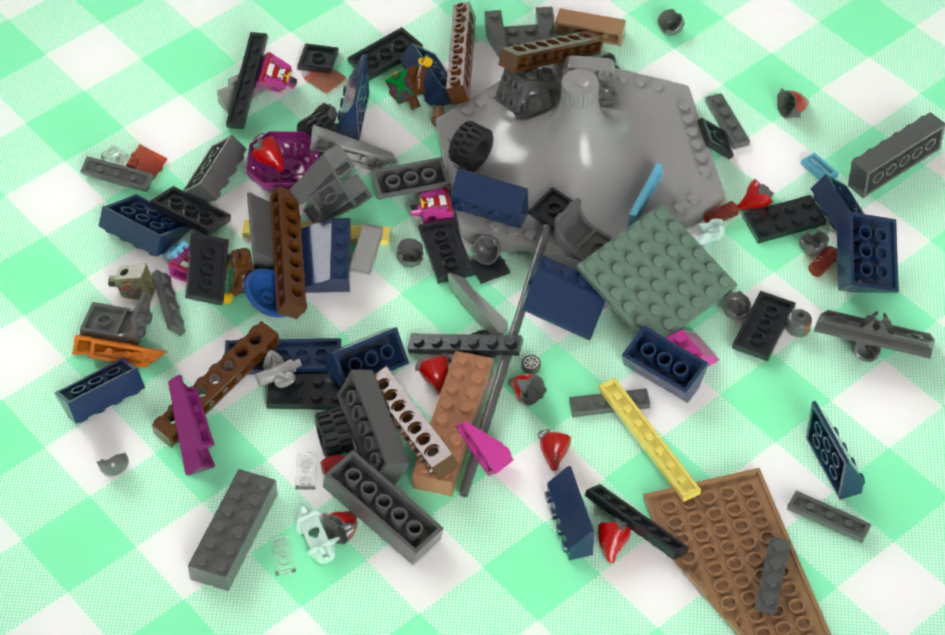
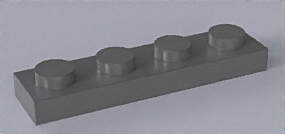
M719 93L705 97L706 105L719 127L725 130L732 149L749 146L750 139L723 94Z
M89 156L86 157L80 171L85 176L148 192L154 178L152 173Z
M156 269L151 275L167 329L181 336L186 330L184 320L180 314V306L175 297L176 293L171 284L172 279L167 273H162Z
M647 388L626 390L639 409L650 408ZM601 393L569 397L572 417L615 413Z
M797 490L787 505V510L860 543H863L871 529V523Z
M770 537L755 611L776 615L791 541Z

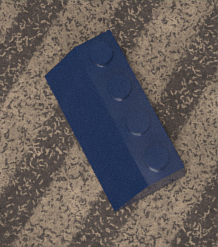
M412 43L399 58L403 63L404 69L416 65L420 66L421 64H419L418 60L422 57L425 59L428 56L433 60L432 65L427 68L425 75L426 92L423 94L425 102L437 107L438 105L443 107L452 104L446 90L447 70L435 53Z
M458 168L451 193L452 209L457 211H463L477 217H483L521 229L529 210L528 188Z
M827 174L810 188L814 194L813 199L821 205L822 213L829 218L830 226L836 231V217L847 212L865 214L847 185Z
M644 325L621 355L624 366L689 403L699 389L709 365L708 362Z
M397 327L385 328L322 354L328 373L340 387L343 386L351 370H373L375 374L386 366L390 371L409 364Z
M121 358L54 392L69 419L77 424L88 420V417L94 414L104 412L111 405L120 404L123 399L129 396L139 394L145 388L138 368L126 359Z
M567 466L547 482V491L544 492L546 503H550L551 519L557 523L555 529L557 536L562 538V551L567 553L570 561L593 555L594 529L572 467Z

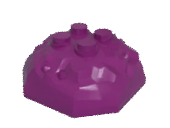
M268 131L259 138L265 139L270 136L275 138L282 152L284 170L278 172L274 167L259 163L251 157L254 150L253 145L258 141L256 139L249 144L246 174L263 191L272 193L279 186L290 190L321 157V152L310 150L311 136L306 132Z

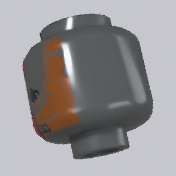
M803 309L791 311L787 316V332L791 336L799 338L809 334L812 326L810 313Z

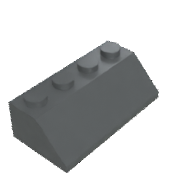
M233 135L212 145L183 191L207 203L212 200L216 201L221 196L220 191L229 183V177L236 172L237 164L244 159V153L247 148Z
M442 157L371 170L372 187L375 197L379 200L451 186Z
M249 192L247 193L254 270L269 269L274 271L270 202Z

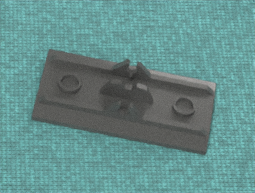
M826 310L820 314L814 328V332L931 359L936 340L931 333L892 325L886 313H883V319L879 321L876 318L879 313L878 311L862 318Z

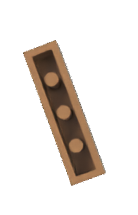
M560 8L555 20V35L563 36L589 30L604 37L603 43L621 46L626 33V20Z

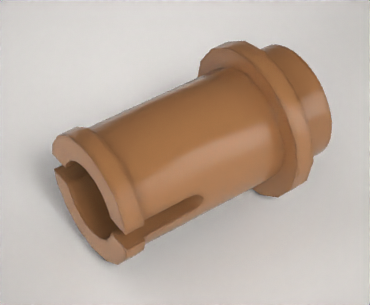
M438 105V110L436 106L433 107L431 123L435 127V119L444 114V108L441 105Z

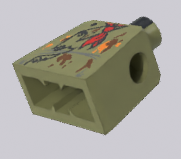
M146 263L120 266L116 276H109L108 278L109 287H117L123 298L139 300L141 294L145 292L150 302L152 301L156 288Z

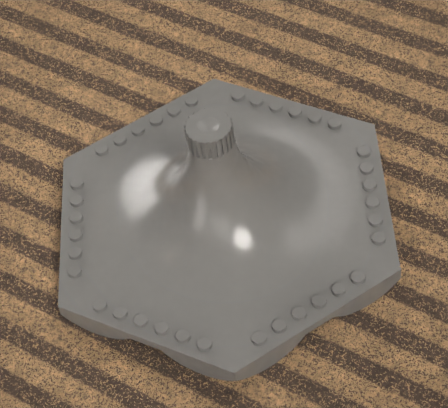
M564 62L542 66L548 67L553 70V73L563 76ZM619 68L614 69V77L611 81L602 82L598 81L597 76L589 70L574 69L563 76L561 89H548L550 99L556 103V106L551 110L527 117L514 115L512 111L496 101V93L500 81L470 98V101L456 106L435 119L440 153L451 183V193L458 168L466 171L469 170L450 161L448 153L450 142L457 129L466 121L471 120L490 129L493 132L494 139L487 160L479 169L470 172L528 188L529 209L551 187L573 201L579 198L581 199V209L586 219L613 238L629 227V213L657 163L663 165L662 179L640 219L662 203L680 224L687 228L697 224L711 214L724 200L725 192L710 148L706 147L697 120L700 118L688 85ZM599 83L610 87L613 86L616 89L617 99L613 104L607 106L599 105ZM454 209L460 236L474 244L477 237L488 234L499 240L501 252H516L519 250L535 252L544 224L530 215H527L520 229ZM551 230L544 256L577 270L576 266L582 260L554 243V231Z

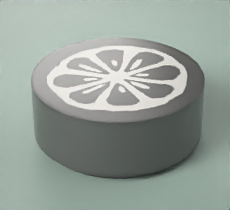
M535 355L525 356L521 362L522 370L527 374L538 373L541 369V360Z

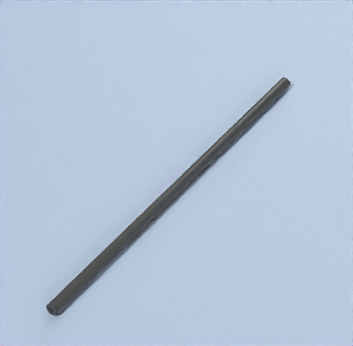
M544 224L542 226L508 335H519L525 316V311L521 310L531 268L541 254L544 255L552 229L550 225ZM502 355L479 427V430L488 434L512 355ZM472 452L459 490V495L462 497H468L479 463Z

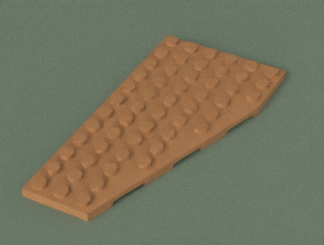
M760 467L698 481L696 484L701 489V494L685 502L681 500L673 488L643 494V500L650 519L689 546L688 554L674 560L672 559V561L736 635H831L792 542L776 615L755 611L770 537L791 541Z

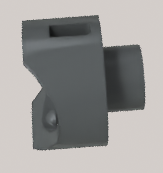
M854 342L853 349L855 355L860 360L873 362L879 357L881 347Z

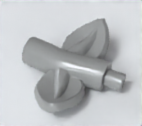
M270 349L263 360L265 371L256 373L255 379L260 387L272 382L279 388L286 387L295 381L296 376L293 373L296 372V368L302 366L300 359L295 361L289 359L284 362L280 354Z

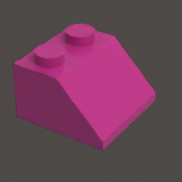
M681 329L666 337V339L708 362V367L719 361L715 353L696 333Z

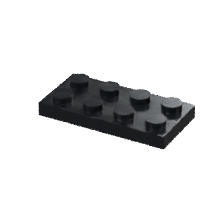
M400 27L347 57L348 63L355 68L362 56L367 54L370 81L400 64L401 60L399 58L412 43L422 48L423 44L403 27Z
M175 186L150 200V207L205 235H211L231 221V214Z
M811 195L743 213V219L758 244L826 225V219Z
M453 217L418 225V232L437 284L448 282V273L464 278L474 276L473 267Z
M192 232L185 291L186 299L223 305L229 246L228 239Z
M760 290L732 344V349L769 361L786 327L787 316L796 308V302Z
M293 373L296 379L286 387L279 388L274 382L268 384L267 409L329 410L341 407L337 397L341 387L330 374Z

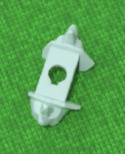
M711 219L709 223H699L696 226V230L702 234L692 236L702 247H707L713 240L719 241L720 237H723L725 231L724 222L722 219Z
M301 503V513L296 522V530L299 534H304L310 547L307 555H310L311 558L321 564L329 563L334 559L335 543L340 538L336 537L329 540L321 521H324L328 513L312 508L309 509L304 503ZM312 528H319L320 530L316 538L310 537L309 531Z

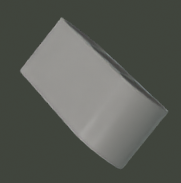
M568 56L564 59L563 76L574 69H586V71L593 72L599 79L598 81L608 82L614 77L615 63L609 58Z
M364 223L351 261V271L370 275L382 240L383 227Z

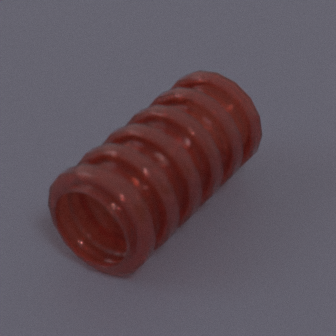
M729 201L718 208H714V210L706 212L704 214L705 223H709L711 219H722L723 222L728 221L739 214L738 207L733 201Z
M827 246L808 265L810 273L815 277H821L837 261V249L833 246Z

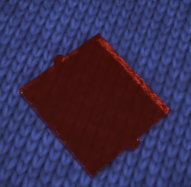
M332 69L331 74L313 71L304 77V80L327 94L346 80V77Z
M139 144L135 152L131 153V158L126 166L152 173L154 180L158 173L162 172L168 158Z

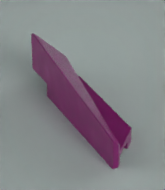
M178 374L168 381L185 474L192 475L216 467L208 450L215 443L197 389L193 386L188 387L183 381V376Z

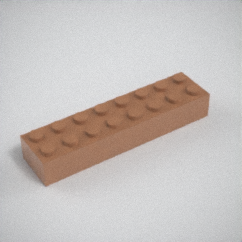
M455 351L430 425L451 451L460 467L441 480H438L435 474L431 476L424 465L427 463L422 464L418 458L412 474L414 489L453 496L469 448L455 428V425L466 421L476 427L493 375V358Z

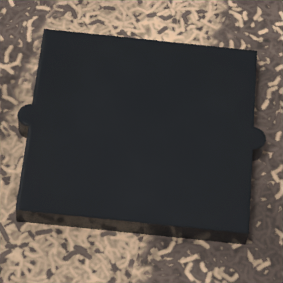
M501 256L490 265H483L476 261L475 258L470 260L474 275L480 284L510 274V270L505 264V259H502Z

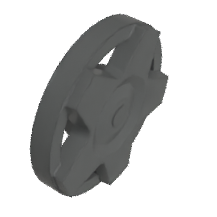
M599 83V105L607 106L616 101L617 92L613 86L610 87Z

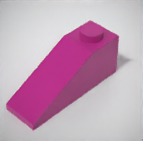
M466 421L455 425V428L488 476L497 474L514 461L511 451L500 441Z

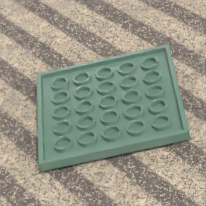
M662 203L576 266L578 272L636 335L644 325L666 338L683 329L725 297L728 292L733 291L738 285Z

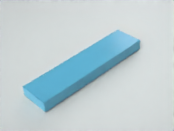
M656 164L631 209L628 218L629 227L638 221L662 179L663 165Z

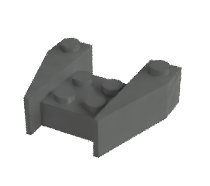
M535 7V24L505 27L501 10L484 11L486 39L499 57L501 48L553 38V7Z
M336 144L322 154L290 189L300 205L308 200L311 202L312 205L305 209L304 212L312 223H319L359 207L373 197L357 173L349 177L345 182H342L340 177L355 168V166L339 144Z

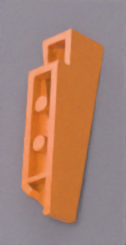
M78 334L75 335L72 354L89 355V358L115 362L124 358L134 366L146 368L167 354V350Z

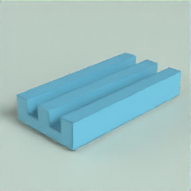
M815 152L801 160L800 164L818 180L825 174L835 179L839 176V172Z
M186 241L174 243L162 256L166 260L175 259L178 257L177 254L182 253L183 249L188 248L189 245Z

